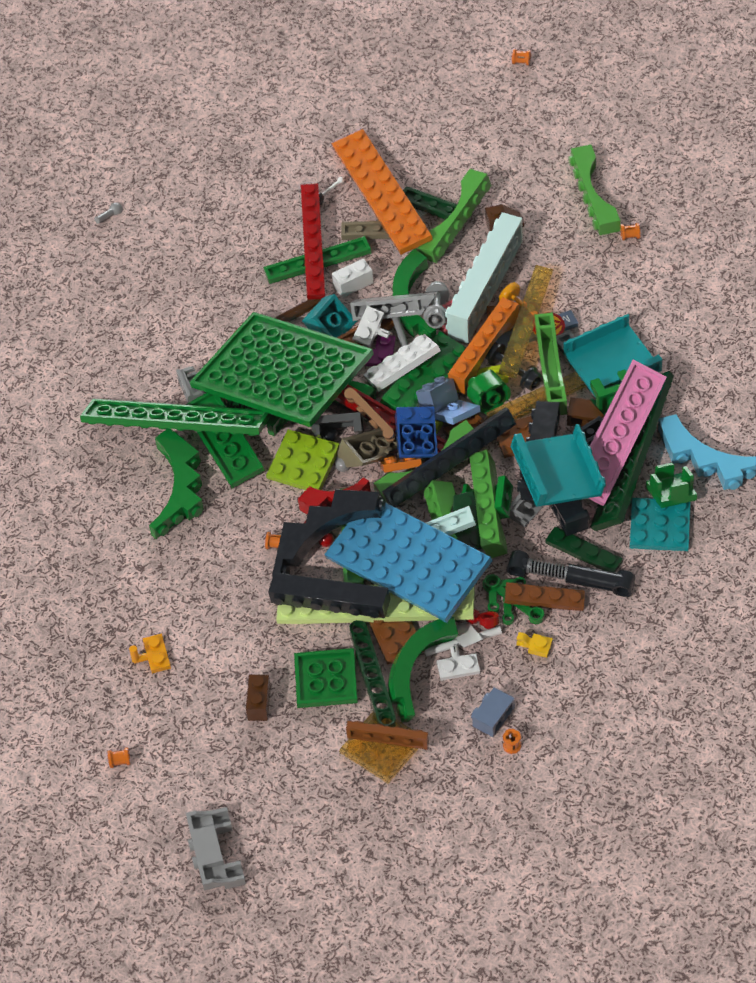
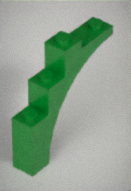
M169 428L155 437L157 449L166 457L174 473L173 490L169 501L160 515L149 525L151 536L155 539L165 536L172 526L182 522L183 517L190 521L194 517H199L204 510L202 499L195 494L202 486L201 475L194 470L201 462L199 451Z

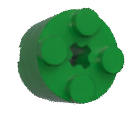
M487 370L476 377L470 378L468 381L467 396L473 404L480 405L481 413L484 412L486 415H490L504 407L503 403L510 399V388L493 370Z

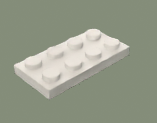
M425 334L420 335L410 344L402 346L392 356L384 358L383 362L377 366L370 367L363 375L379 392L441 350Z

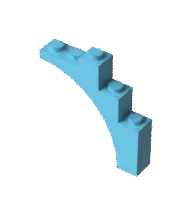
M677 414L659 418L658 431L673 464H682L691 459L698 477H708L713 473H717L724 490H735L742 486L744 478L752 479L756 476V456L731 455L701 443L682 425Z

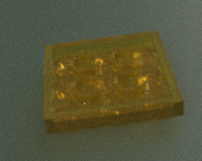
M374 712L363 723L377 724ZM386 718L381 722L383 724H390L392 720ZM396 719L395 727L398 726L404 729L412 730L411 728H409L408 726L404 725ZM348 739L339 749V752L389 784L418 748Z

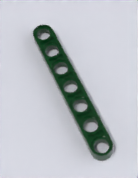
M353 621L349 626L350 638L376 722L383 726L395 727L396 716L368 627L363 621ZM355 628L363 629L360 633H356L353 630ZM364 642L367 643L368 646L361 648L358 646V644ZM369 657L372 658L373 661L366 663L362 661V659ZM374 672L377 674V676L374 678H370L367 676V674ZM381 688L382 691L380 693H374L372 692V689ZM385 703L387 707L381 709L377 707V704ZM386 718L392 720L390 724H383L381 721Z

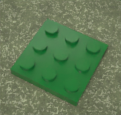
M354 648L294 653L297 708L358 703Z

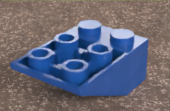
M396 407L395 430L399 458H430L435 456L438 452L434 407Z

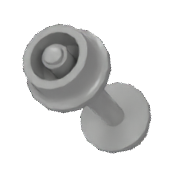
M435 281L427 287L425 293L437 292V296L431 302L433 305L428 306L424 311L425 322L434 329L442 327L447 322L445 317L446 309L440 304L445 303L449 298V290L443 282Z

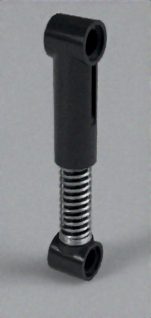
M521 550L511 552L506 569L507 573L513 576L523 577L527 573H534V575L551 576V578L554 577L555 579L558 577V579H565L566 583L612 591L615 595L622 597L631 596L636 579L635 575L627 570H620L616 573L574 564L564 567V565L560 566V564L558 566L557 563L554 565V563L550 564L549 562L547 564V562L543 563L540 560L537 562V560L530 559L529 555Z

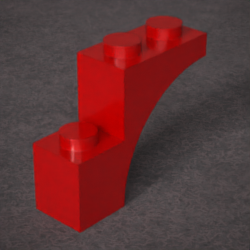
M363 477L356 484L342 490L371 492L370 482ZM309 486L298 498L299 510L308 515L309 506L331 507L335 491H322Z

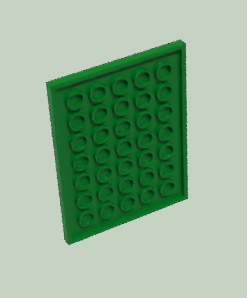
M252 312L190 381V385L192 388L312 427L374 354L371 348Z

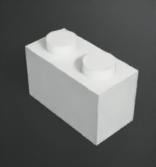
M364 259L332 273L333 287L342 298L373 284L372 269Z

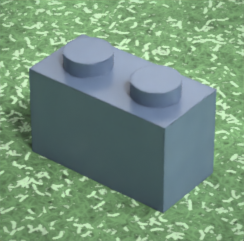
M445 376L435 378L434 382L422 385L423 388L416 391L419 406L434 407L435 413L446 407L449 403L458 400L453 378H445Z
M494 687L490 693L485 694L479 708L476 707L471 715L472 726L494 737L514 710L515 698Z

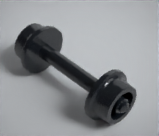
M495 342L485 357L488 360V364L494 365L500 361L522 377L520 381L522 389L527 388L533 391L537 388L542 380V375L538 372V369L531 367L528 371H525L503 355L506 349L504 344Z

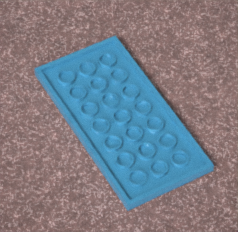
M387 503L385 510L382 511L381 518H366L349 522L324 554L327 559L379 587L388 588L390 593L446 623L492 562L490 556Z

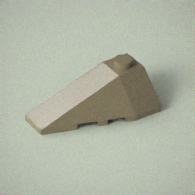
M380 429L342 438L337 456L344 461L347 468L378 462L398 447L397 439L392 443L387 442Z

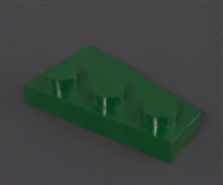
M473 491L454 495L452 512L469 506L476 523L473 527L455 533L457 539L476 550L482 549Z

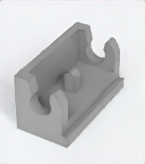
M192 366L176 370L178 382L188 403L205 394L204 391L192 388L190 385V381L197 374V372H193L195 368Z
M519 493L511 503L509 518L526 527L543 506L536 507L534 501L521 500Z

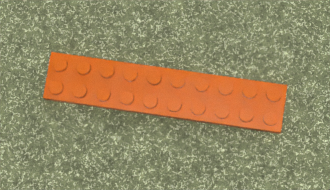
M363 129L332 143L340 160L400 255L433 240L431 233Z

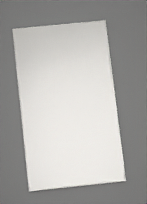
M467 621L456 625L458 631L456 639L463 648L483 640Z

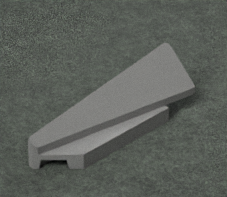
M437 292L356 299L350 303L353 321L362 319L367 306L384 312L383 319L420 315L424 313L425 309L437 296Z

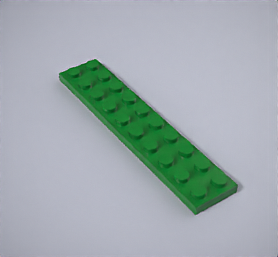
M92 399L80 415L81 422L91 425L155 427L159 429H176L178 431L226 432L234 435L241 433L250 436L259 435L270 419L269 413L255 409Z

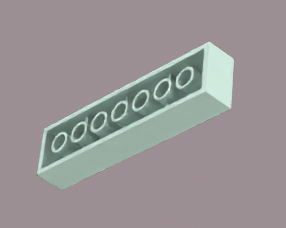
M502 212L499 219L495 220L494 228L492 231H489L486 243L482 244L479 256L474 258L473 267L468 269L465 281L461 282L458 294L454 295L451 307H448L446 310V330L450 338L467 344L472 338L487 310V306H489L522 243L521 217Z

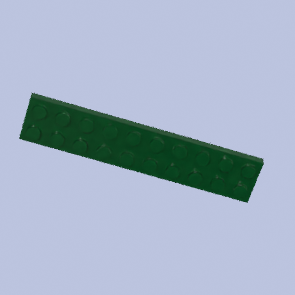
M670 371L662 373L667 378L604 506L600 504L597 506L590 528L594 531L621 524L625 519V514L631 503L630 500L636 488L638 477L641 474V469L651 445L652 437L656 431L659 417L667 400L666 397L672 386L674 375Z

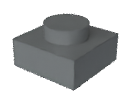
M570 330L556 336L557 347L562 353L564 342L575 338Z

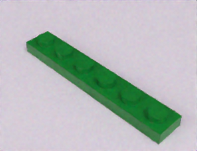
M366 237L322 249L323 267L371 254V248ZM305 254L263 267L269 284L305 274Z

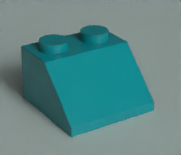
M335 294L323 297L302 320L308 329L336 338L348 332L357 322L353 321L352 314Z

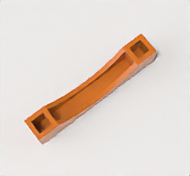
M502 297L448 373V378H453L456 391L466 394L469 379L476 377L483 360L493 344L502 334L510 331L519 319V303Z

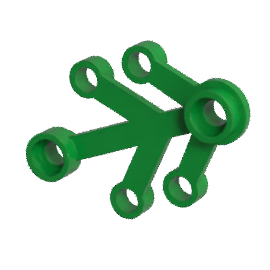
M489 574L482 582L483 589L489 592L488 611L499 612L500 608L497 603L498 593L503 597L504 614L502 622L505 625H511L514 623V615L512 614L511 604L504 603V587L506 582H523V584H526V580L522 577L501 580L497 575ZM513 604L528 616L532 624H540L544 621V611L542 608H531L525 605ZM491 606H496L497 609L492 610V609H490V607H491ZM506 617L512 618L510 621L505 620Z

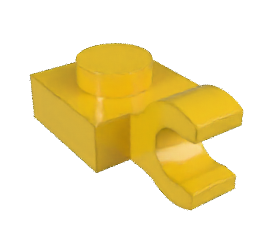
M519 632L516 638V645L528 648L529 654L548 657L553 638L535 633L531 638L522 632Z

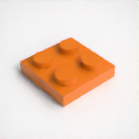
M395 456L384 457V461H380L381 469L384 473L414 468L422 464L421 458H395Z

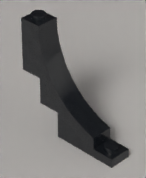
M335 489L331 507L309 506L306 524L284 522L272 577L274 573L290 575L289 566L299 567L310 549L326 534L341 525L360 519L381 518L382 511L385 510L386 506L384 498L379 492Z

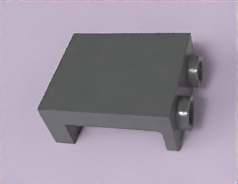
M360 412L322 415L312 426L314 436L321 439L322 430L325 426L332 428L354 427L355 435L364 433L363 418Z

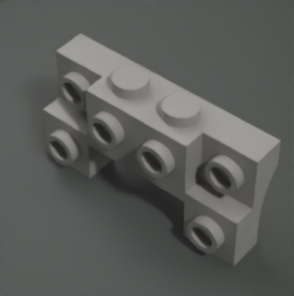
M227 807L211 811H192L186 813L192 838L188 839L190 852L195 851L196 856L192 857L194 869H199L204 891L225 886L226 890L246 885L241 861L228 864L223 863L217 835L233 831Z

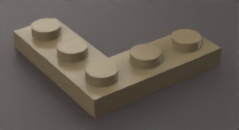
M378 218L377 221L341 223L342 240H354L364 236L366 239H390Z

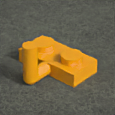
M162 633L142 638L146 653L138 654L137 647L135 645L130 646L129 651L133 663L148 660L151 673L171 669Z

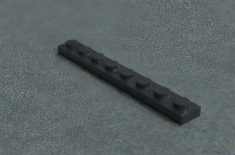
M506 407L383 490L382 493L387 503L397 507L429 485L432 480H436L515 426L516 422L510 410Z

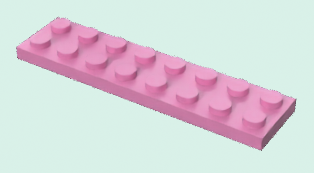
M632 360L590 444L594 460L598 462L599 471L606 480V487H604L601 496L588 499L602 506L606 503L667 378L635 360Z

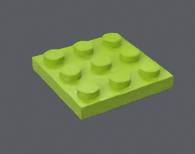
M288 429L266 474V478L306 490L309 486L321 490L337 457L340 444Z

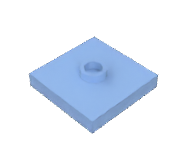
M457 400L435 413V420L454 425L479 413L480 405Z

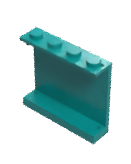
M629 314L617 317L611 322L602 324L591 331H586L582 335L564 342V356L593 395L594 393L590 387L591 380L599 378L605 389L621 384L617 372L624 369L627 372L632 360L658 373L662 371L663 359L660 355L653 357L629 326Z
M579 424L575 425L573 434L526 442L522 433L514 434L511 449L536 507L602 495L604 487H606V480L599 471V464L594 460L592 449L588 446L585 433L581 431Z

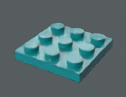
M632 498L630 549L689 550L690 502L661 508L655 499Z

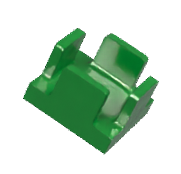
M673 463L658 465L655 467V473L650 474V480L646 481L645 487L661 508L697 500V493L693 489L694 476L687 466L682 467V473L674 474Z

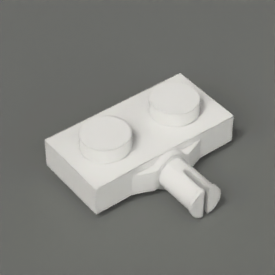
M367 306L352 338L353 341L370 347L377 335L388 339L390 331L381 328V322L385 315L384 312Z
M458 645L450 646L452 657L437 660L440 681L480 674L476 653L464 656L459 655Z

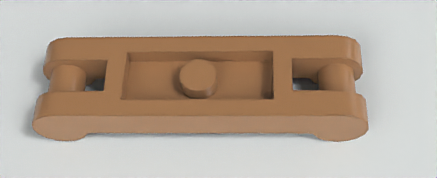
M347 388L344 392L347 401L355 403L358 406L356 410L363 417L367 415L371 419L369 423L376 430L379 428L383 432L387 442H394L396 435L393 429L353 388Z

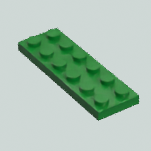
M440 331L432 341L438 345L441 351L400 377L384 394L380 403L396 411V407H420L416 391L423 388L422 385L434 382V379L437 377L445 376V378H448L449 371L466 347Z
M205 393L185 404L226 408L219 396ZM212 431L197 432L231 489L265 471L243 434L213 433Z

